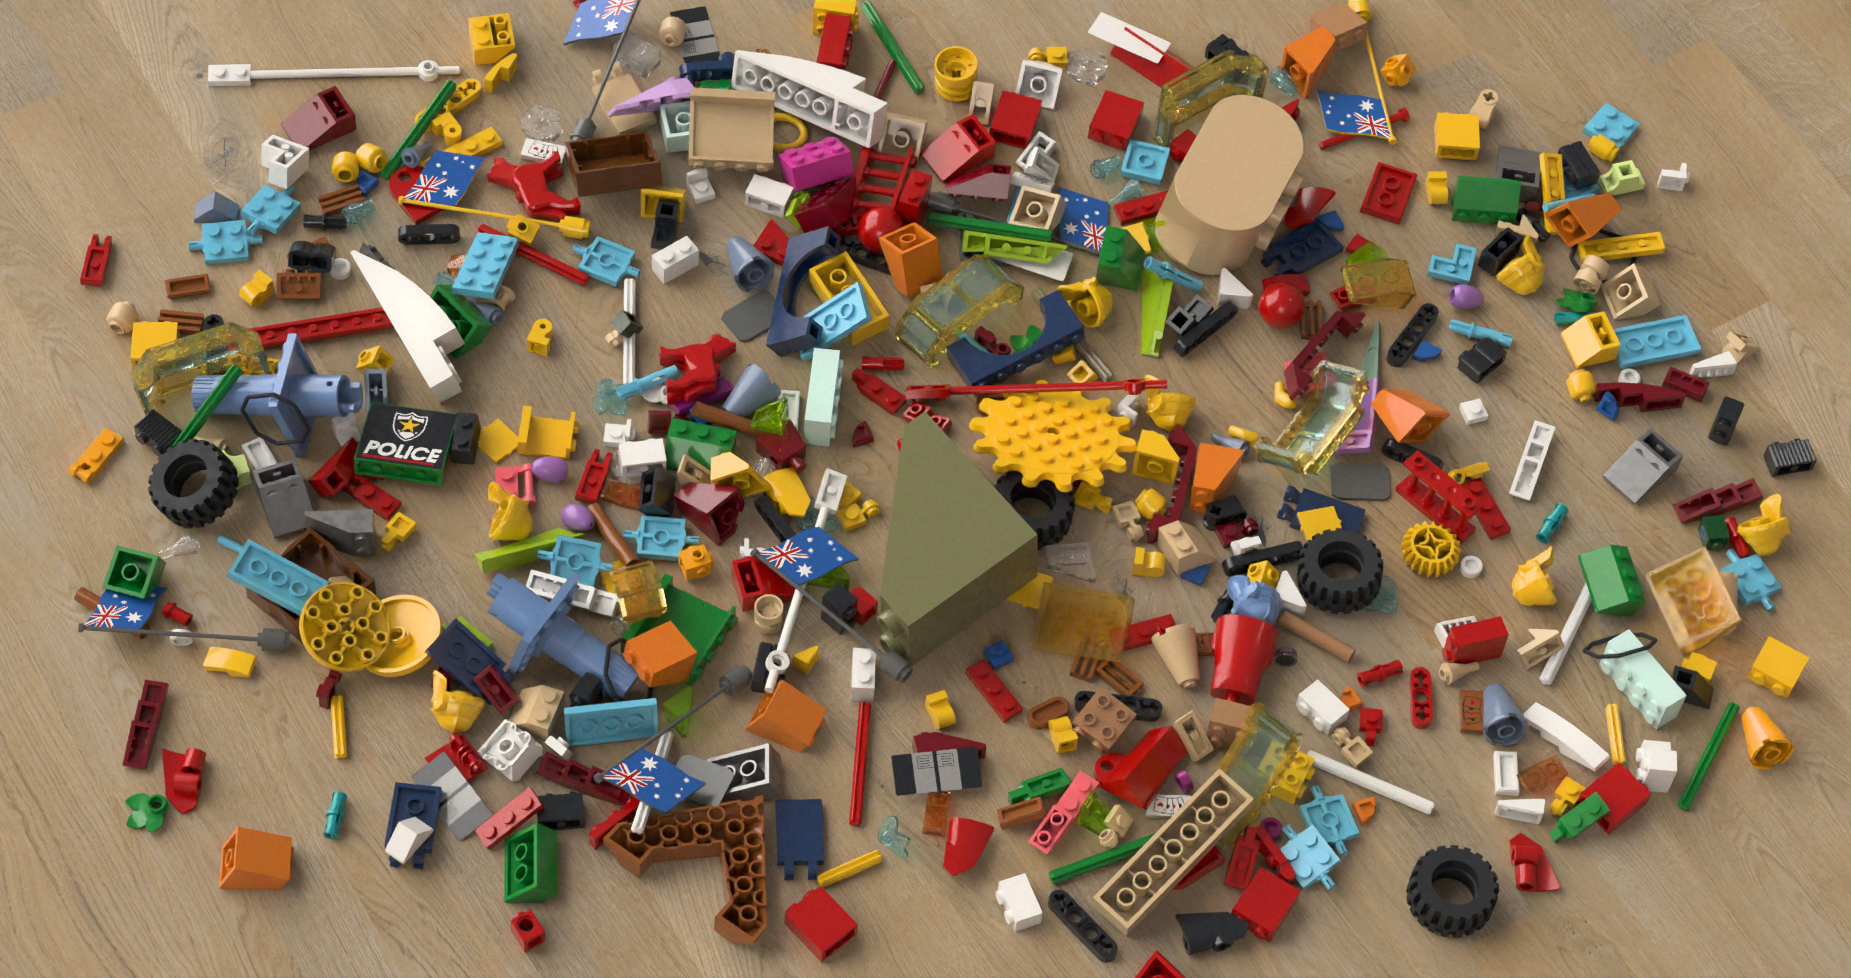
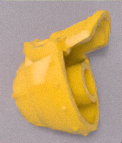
M1530 234L1526 235L1522 243L1521 250L1524 256L1509 262L1496 275L1497 281L1520 295L1536 292L1537 288L1543 283L1546 266L1542 263V258L1538 254Z
M1095 277L1075 284L1060 285L1056 289L1068 301L1069 306L1086 328L1100 327L1112 310V292L1101 286Z
M1145 375L1144 377L1145 381L1159 380L1151 375ZM1146 389V404L1148 405L1146 416L1151 417L1159 428L1171 432L1175 431L1176 425H1180L1182 428L1186 425L1196 404L1195 397L1179 392H1162V389Z
M491 482L488 488V500L499 506L491 522L492 525L489 531L491 541H521L526 539L530 532L533 531V517L528 509L529 500H521L516 495L500 487L498 483Z
M1779 494L1768 497L1760 504L1762 516L1752 518L1738 526L1737 532L1752 547L1753 551L1760 556H1770L1779 549L1782 539L1791 533L1789 519L1782 516L1783 499Z
M1549 546L1544 552L1528 560L1526 564L1518 565V570L1512 581L1513 596L1521 604L1526 606H1542L1557 603L1552 592L1555 589L1547 572L1543 573V570L1553 565V546Z
M434 670L432 673L434 680L433 696L431 699L433 709H430L444 729L451 731V733L466 732L471 728L480 712H482L486 705L485 700L474 697L473 694L467 692H447V679L441 673Z

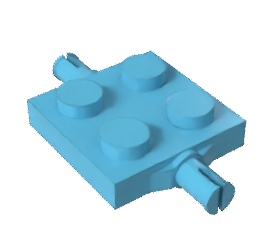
M264 185L241 210V217L252 223L246 229L247 234L254 236L259 229L277 234L301 209V203L289 197L295 192V188L290 186L280 192Z
M245 220L202 224L203 235L201 241L188 242L189 251L202 249L206 265L249 261L248 251L250 245L263 244L262 235L249 236L247 234Z
M599 236L587 248L577 244L573 246L572 252L583 256L578 270L594 279L617 287L622 277L626 274L639 278L641 270L630 266L635 258V251Z
M641 515V522L637 531H623L624 539L636 540L637 558L678 561L679 551H683L685 544L699 546V536H686V519Z
M557 535L556 546L552 552L539 549L538 554L544 555H537V559L550 561V575L568 579L574 572L580 576L579 584L594 587L596 575L599 571L613 573V569L610 568H614V564L601 562L602 543Z
M1734 549L1728 550L1726 555L1732 564L1722 567L1720 572H1733V576L1737 574L1738 598L1742 604L1746 606L1751 603L1761 602L1767 612L1774 610L1776 606L1769 597L1778 593L1782 586L1759 555L1754 554L1747 558H1739Z
M1313 786L1310 790L1315 800L1299 807V812L1306 828L1313 824L1328 845H1335L1340 857L1346 856L1348 851L1344 842L1357 838L1359 830L1343 794L1332 797L1323 796L1320 786Z
M1290 824L1286 825L1291 833L1283 827L1282 831L1290 840L1280 850L1287 858L1293 870H1295L1297 881L1304 889H1307L1315 882L1322 881L1328 891L1332 890L1327 881H1329L1333 888L1336 886V883L1330 878L1329 874L1342 861L1313 824L1298 834Z

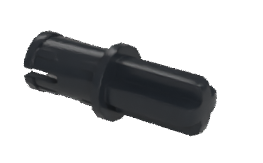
M1525 208L1520 209L1517 212L1516 219L1521 222L1522 216L1525 215L1539 235L1538 240L1545 243L1550 238V234L1540 225V221L1532 217Z
M304 214L303 226L304 228H322L325 231L326 228L346 229L347 219L339 216H327V214Z
M1227 589L1217 599L1218 604L1211 614V618L1215 623L1219 617L1227 615L1229 610L1233 608L1234 601L1230 598Z

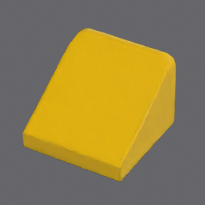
M1074 344L1064 348L1060 353L1052 355L1055 365L1076 360Z
M1082 359L1067 373L1074 383L1094 382L1099 378L1097 373Z
M814 646L795 654L792 666L807 675L819 659V647Z

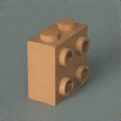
M1344 2L1310 16V33L1324 26L1334 35L1336 41L1333 53L1367 39V22Z
M1100 686L1073 720L1072 727L1077 736L1082 739L1086 737L1092 742L1093 748L1101 753L1104 751L1108 754L1134 722L1137 714Z

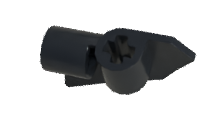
M1229 912L1175 915L1183 931V945L1188 955L1204 952L1212 948L1215 952L1224 951L1230 948L1235 940L1244 938L1249 923Z

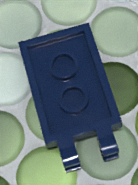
M1316 219L1311 224H1307L1270 243L1269 250L1263 253L1265 258L1260 262L1266 268L1278 259L1282 265L1276 267L1275 270L1278 273L1274 274V276L1290 273L1302 274L1342 253L1344 246L1319 219Z
M1288 486L1283 500L1297 504L1296 510L1286 503H1281L1277 517L1282 520L1291 521L1289 527L1300 530L1301 525L1297 517L1298 512L1334 506L1338 519L1341 520L1342 530H1355L1357 534L1366 510L1305 488L1300 493L1295 487Z
M456 618L424 651L464 689L473 694L474 697L480 694L488 705L492 703L473 680L474 677L489 665L494 664L509 684L514 680L503 670L506 663Z
M395 782L384 844L385 849L398 822L412 817L418 818L433 829L431 835L413 855V869L423 870L424 854L432 853L442 787ZM389 855L390 866L399 867L400 862Z
M822 799L776 800L777 865H784V880H794V865H807L808 880H817L818 865H824Z

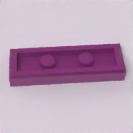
M722 376L717 378V390L715 392L703 394L689 403L683 400L675 402L670 406L680 416L690 412L696 401L708 405L728 397L734 387Z

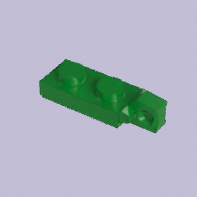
M1059 768L1022 781L1016 790L1008 792V802L1010 805L1039 796L1043 800L1065 792L1072 782L1063 768Z
M1595 792L1559 818L1555 823L1557 828L1551 831L1549 836L1555 843L1564 837L1567 840L1572 837L1575 838L1610 813V809L1598 793Z

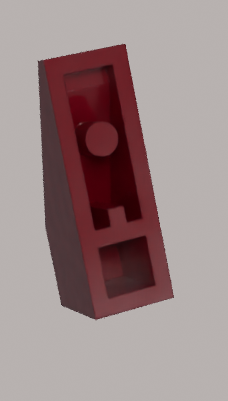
M921 732L913 736L912 742L913 753L977 747L979 759H985L987 748L985 743L938 732Z

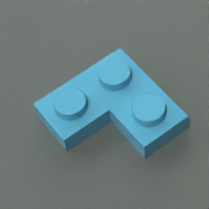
M1456 243L1453 259L1432 255L1427 276L1469 285L1477 248Z

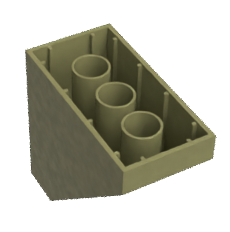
M926 412L906 424L903 429L880 591L881 614L876 617L880 628L883 630V634L878 637L885 652L894 650L911 664L910 667H912L1038 576L1036 532Z

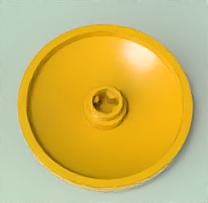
M396 595L381 600L390 619L391 633L388 645L380 658L365 668L369 672L383 677L407 675L424 666L431 659L424 651L443 632L441 619L435 608L428 601L413 595Z

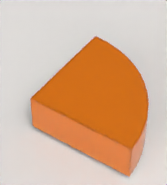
M1351 685L1341 695L1340 701L1350 709L1349 712L1362 707L1363 702Z
M1374 796L1353 802V810L1361 825L1369 822L1374 815L1376 806Z

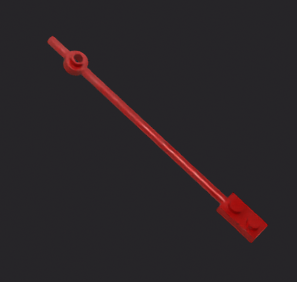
M1127 379L1115 382L953 387L950 384L909 385L906 388V399H911L913 402L924 401V398L944 401L946 398H950V395L1124 390L1129 395H1140L1141 391L1145 389H1167V380L1145 381L1144 379Z

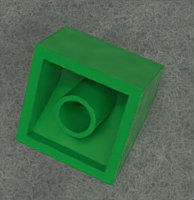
M116 545L102 588L146 599L159 585L166 562L157 555Z

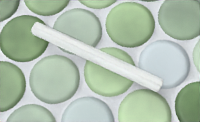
M627 278L624 280V311L635 315V280ZM635 333L630 338L624 336L623 385L631 383L635 379Z
M1586 583L1560 634L1565 647L1549 657L1539 680L1543 685L1552 684L1592 601Z
M668 731L660 737L655 755L665 760L674 737L672 731ZM641 801L639 802L631 827L632 832H637L638 834L643 833L651 807Z
M1309 750L1307 753L1308 756L1315 758L1313 766L1426 814H1431L1434 808V802L1312 750Z

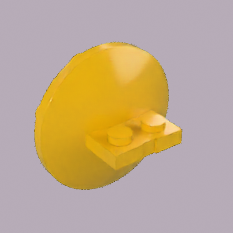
M337 582L317 590L305 603L299 620L301 639L308 653L318 663L334 671L355 672L369 667L384 653L390 639V619L383 603L370 590L354 583Z

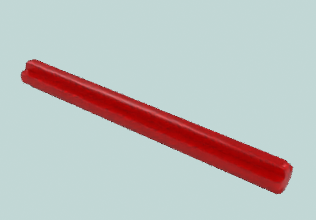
M485 224L479 225L476 234L478 232L507 236ZM519 241L516 254L581 286L587 285L590 278L588 274Z
M861 702L859 704L849 824L851 826H860L862 822L871 704L869 702Z

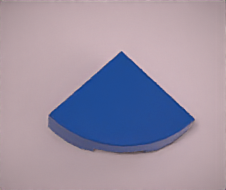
M362 170L358 176V186L362 195L366 197L379 185V180L365 170Z
M1336 211L1317 216L1316 218L1326 228L1333 229L1336 232L1344 230L1345 225Z
M1423 340L1413 354L1412 359L1417 361L1436 359L1441 354L1442 349Z
M1607 391L1596 410L1612 421H1615L1619 414V406L1615 397Z
M1204 564L1181 574V578L1201 587L1211 566Z

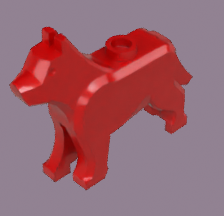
M558 151L553 152L544 161L527 163L520 166L512 165L504 158L494 159V166L491 168V173L487 174V181L515 191L518 204H523L528 217L560 221L565 216L580 215L581 204L578 197L566 200L554 192L547 191L546 183L564 176L561 164L559 163L561 162V157Z
M720 334L711 335L710 340L705 344H692L677 349L660 347V365H675L677 369L684 370L685 372L678 381L666 380L667 405H673V403L683 400L689 403L703 394L715 392L717 390V377H720L719 363L736 352V342H730L728 338L721 337Z

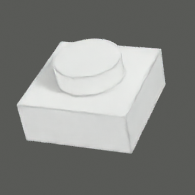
M1480 398L1460 403L1459 410L1467 425L1487 420L1488 414Z
M550 735L545 741L548 746L567 761L573 755L568 750L570 745L561 737L556 740Z

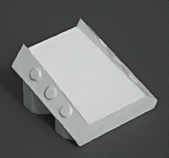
M505 719L477 753L486 762L514 782L521 781V777L539 756H542L543 746L535 741L529 733L523 732L513 722Z

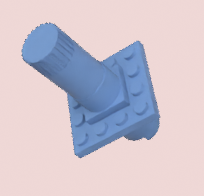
M288 334L287 340L283 344L282 359L278 362V373L241 375L211 415H242L240 408L247 395L277 393L297 404L310 426L309 434L304 443L289 445L296 457H305L315 417H346L349 413H358L363 403V389L361 382H350L346 375H318L298 335ZM224 375L196 376L191 390L194 411L197 412ZM275 397L249 399L245 408L247 415L274 416L276 423H278L282 434L287 440L301 439L306 429L294 408Z
M573 572L552 600L547 602L512 577L509 580L505 575L498 573L491 581L492 586L486 593L494 599L488 613L522 637L506 673L513 678L518 672L522 674L529 665L532 656L538 658L544 652L580 677H583L588 672L601 679L603 683V690L601 692L614 701L620 702L612 696L603 674L607 644L589 633L586 628L568 616L571 603L580 588L577 585L580 576ZM611 648L608 675L616 694L625 698L639 676L631 664L625 661L624 656Z

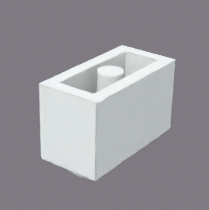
M754 174L745 192V205L784 219L789 204L793 200L794 187Z
M688 236L652 255V271L663 284L699 265V249Z
M651 438L645 441H628L619 444L622 477L642 476L643 472L657 466L666 471L667 460L663 439Z
M853 648L851 701L873 702L876 653L871 649Z
M1318 679L1298 695L1296 702L1299 712L1307 716L1318 730L1323 731L1327 736L1347 720L1350 710Z
M1026 874L999 881L996 898L998 903L1004 906V915L1008 925L1011 924L1016 932L1040 924L1043 913Z

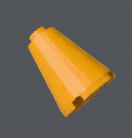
M1750 707L1746 709L1741 718L1749 760L1756 769L1769 770L1774 768L1773 764L1778 762L1780 764L1785 763L1794 751L1791 740L1761 708Z

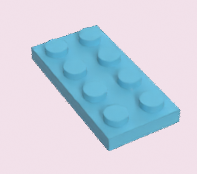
M477 232L452 286L453 294L495 299L519 246V239L517 237Z
M856 282L803 316H810L823 329L819 346L800 350L801 359L808 361L813 358L814 348L827 349L872 320L863 284Z
M1687 315L1613 329L1621 344L1616 357L1620 369L1700 354L1701 351L1700 344Z
M249 539L226 576L299 616L307 600L317 590L329 583L325 579Z
M656 698L564 708L566 742L570 746L651 738L658 733Z

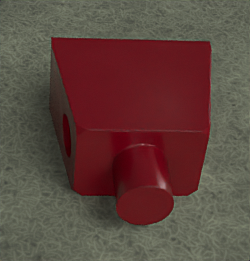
M790 419L756 439V452L777 470L792 467L796 473H800L806 468L807 464L803 461L806 457V445Z

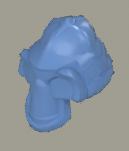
M1244 575L1231 577L1227 582L1228 594L1234 601L1231 614L1257 618L1274 625L1283 604L1280 593L1263 582L1254 581L1251 584L1250 578Z

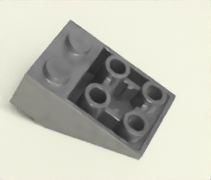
M1499 145L1495 179L1521 181L1519 200L1535 201L1540 180V152Z
M1650 428L1603 475V478L1635 505L1678 470L1683 455L1655 430Z
M296 458L252 471L254 485L274 539L307 529L305 511H313Z

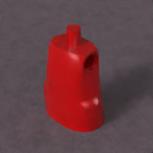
M1236 614L1223 615L1217 619L1210 646L1214 656L1213 680L1210 689L1212 697L1248 706L1254 705L1259 682L1266 668L1272 664L1276 652L1275 646L1279 633L1273 625L1257 618Z

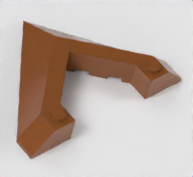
M763 795L742 802L740 799L724 802L717 806L709 805L673 812V815L659 817V815L648 817L642 834L632 832L633 822H619L603 838V842L619 864L638 878L654 862L719 856L726 905L715 916L714 931L731 943L753 945L767 929Z

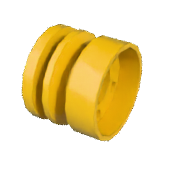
M959 46L948 47L942 50L935 58L934 64L937 93L948 101L960 102L969 99L972 95L974 80L978 81V62L976 56L971 50Z

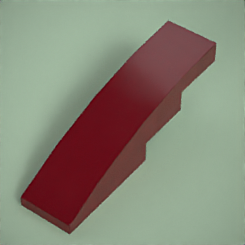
M1625 382L1597 383V391L1593 394L1594 401L1600 402L1604 394L1609 391L1615 397L1619 407L1638 405L1640 412L1682 408L1686 398L1685 392L1674 389Z
M1752 478L1738 485H1734V483L1728 484L1717 490H1714L1712 487L1672 504V507L1681 524L1702 520V517L1718 516L1762 500L1763 494L1755 479Z
M152 680L144 681L141 700H138L135 718L131 722L122 766L146 770L159 729L169 687L168 683Z
M547 751L535 773L579 793L582 792V794L620 806H625L630 796L625 790L604 780L597 783L594 780V775L597 773L601 774L604 770L594 765L588 768L570 758L568 761H565Z

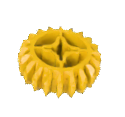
M1424 521L1422 526L1416 523L1414 528H1410L1407 534L1404 535L1401 544L1402 558H1405V565H1411V571L1417 569L1419 575L1426 573L1428 578L1431 574H1434L1437 578L1440 573L1445 576L1448 570L1452 571L1458 563L1461 553L1459 548L1460 541L1456 540V534H1450V528L1443 529V523L1436 526L1434 521L1431 525ZM1420 540H1423V541H1424V542H1419V545H1414L1416 542H1418V541H1420ZM1443 554H1447L1444 558L1438 559Z

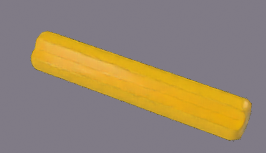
M337 695L331 697L334 754L335 758L340 759L347 757L343 697Z
M1608 704L1606 707V717L1612 762L1614 765L1619 762L1623 766L1626 762L1619 706L1617 704Z
M874 850L819 874L817 881L824 888L881 863L882 856L878 850Z

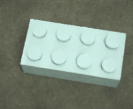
M690 101L660 105V125L667 153L689 150Z
M814 348L804 424L805 444L829 447L830 438L835 439L844 361L840 359V350Z
M1628 629L1608 641L1603 654H1618L1643 647V645ZM1648 650L1621 658L1601 659L1599 664L1603 672L1614 680L1617 688L1626 694L1630 703L1638 708L1646 722L1651 724L1656 730L1678 716L1687 695Z

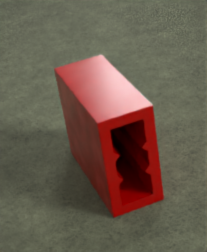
M1002 90L989 134L997 143L1026 149L1034 135L1041 113L1042 100Z
M1105 90L1090 123L1088 139L1112 146L1115 149L1127 151L1129 140L1132 139L1142 117L1144 102Z
M912 169L898 201L897 214L901 217L904 226L913 222L921 226L928 210L932 175Z
M1498 616L1451 627L1448 637H1446L1445 646L1442 649L1444 660L1448 661V663L1469 664L1500 658L1509 636L1502 617Z
M1618 762L1582 791L1576 804L1579 805L1597 792L1610 809V813L1596 823L1610 835L1647 804L1651 793L1646 785L1640 783L1632 775L1628 768L1623 767Z
M1260 867L1232 908L1231 914L1249 923L1247 930L1251 931L1258 939L1266 940L1270 943L1297 903L1301 890Z
M821 886L815 890H809L799 903L791 904L785 911L784 924L821 963L857 935L858 924Z

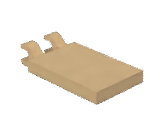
M618 62L614 63L610 73L613 80L606 82L598 103L617 135L633 133L656 124L657 118L653 112L608 117V112L614 106L641 94L630 73L624 75ZM600 69L592 71L594 77L592 82L595 85L592 87V93L595 98L604 79Z

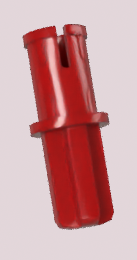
M881 355V357L862 356V370H881V372L883 370H904V358L884 357V355Z
M1730 517L1725 519L1730 536L1729 543L1733 544L1738 557H1749L1751 552L1743 537L1737 532L1738 523L1736 518Z

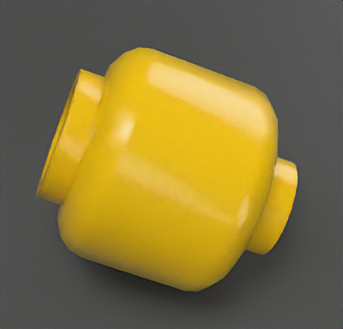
M365 143L356 151L360 168L370 173H378L387 163L385 150L374 144Z
M347 151L336 154L332 162L333 177L344 183L356 180L360 168L357 156Z
M1585 369L1576 370L1569 374L1566 385L1571 398L1574 400L1580 399V402L1591 400L1593 398L1592 395L1597 391L1593 374L1585 371Z
M1153 488L1144 489L1134 501L1139 514L1148 521H1152L1153 514L1163 516L1167 511L1164 507L1167 502L1166 498Z

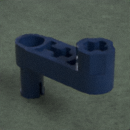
M724 52L718 57L717 61L684 63L679 67L680 79L687 78L694 87L695 81L732 79L735 54Z

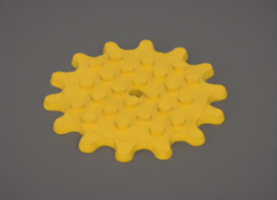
M1038 380L1035 384H1048V382ZM1083 391L1003 394L1006 398L1003 401L984 398L979 404V408L989 416L984 418L975 417L969 423L970 430L986 436L976 441L973 446L974 451L979 454H993L997 456L998 459L992 466L994 472L1004 474L1009 471H1018L1023 475L1022 484L1030 488L1036 487L1042 480L1054 482L1056 488L1061 492L1071 491L1073 488L1072 483L1075 480H1084L1091 486L1101 487L1105 482L1102 471L1112 470L1117 473H1123L1127 470L1126 461L1119 457L1118 454L1124 452L1133 453L1137 449L1134 439L1120 434L1131 429L1130 419L1124 416L1114 417L1109 415L1107 412L1112 409L1109 398L1102 397L1097 400H1088L1082 397Z

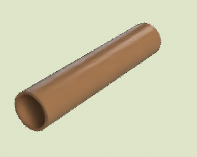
M1286 610L1278 621L1280 626L1348 663L1356 651L1355 648Z

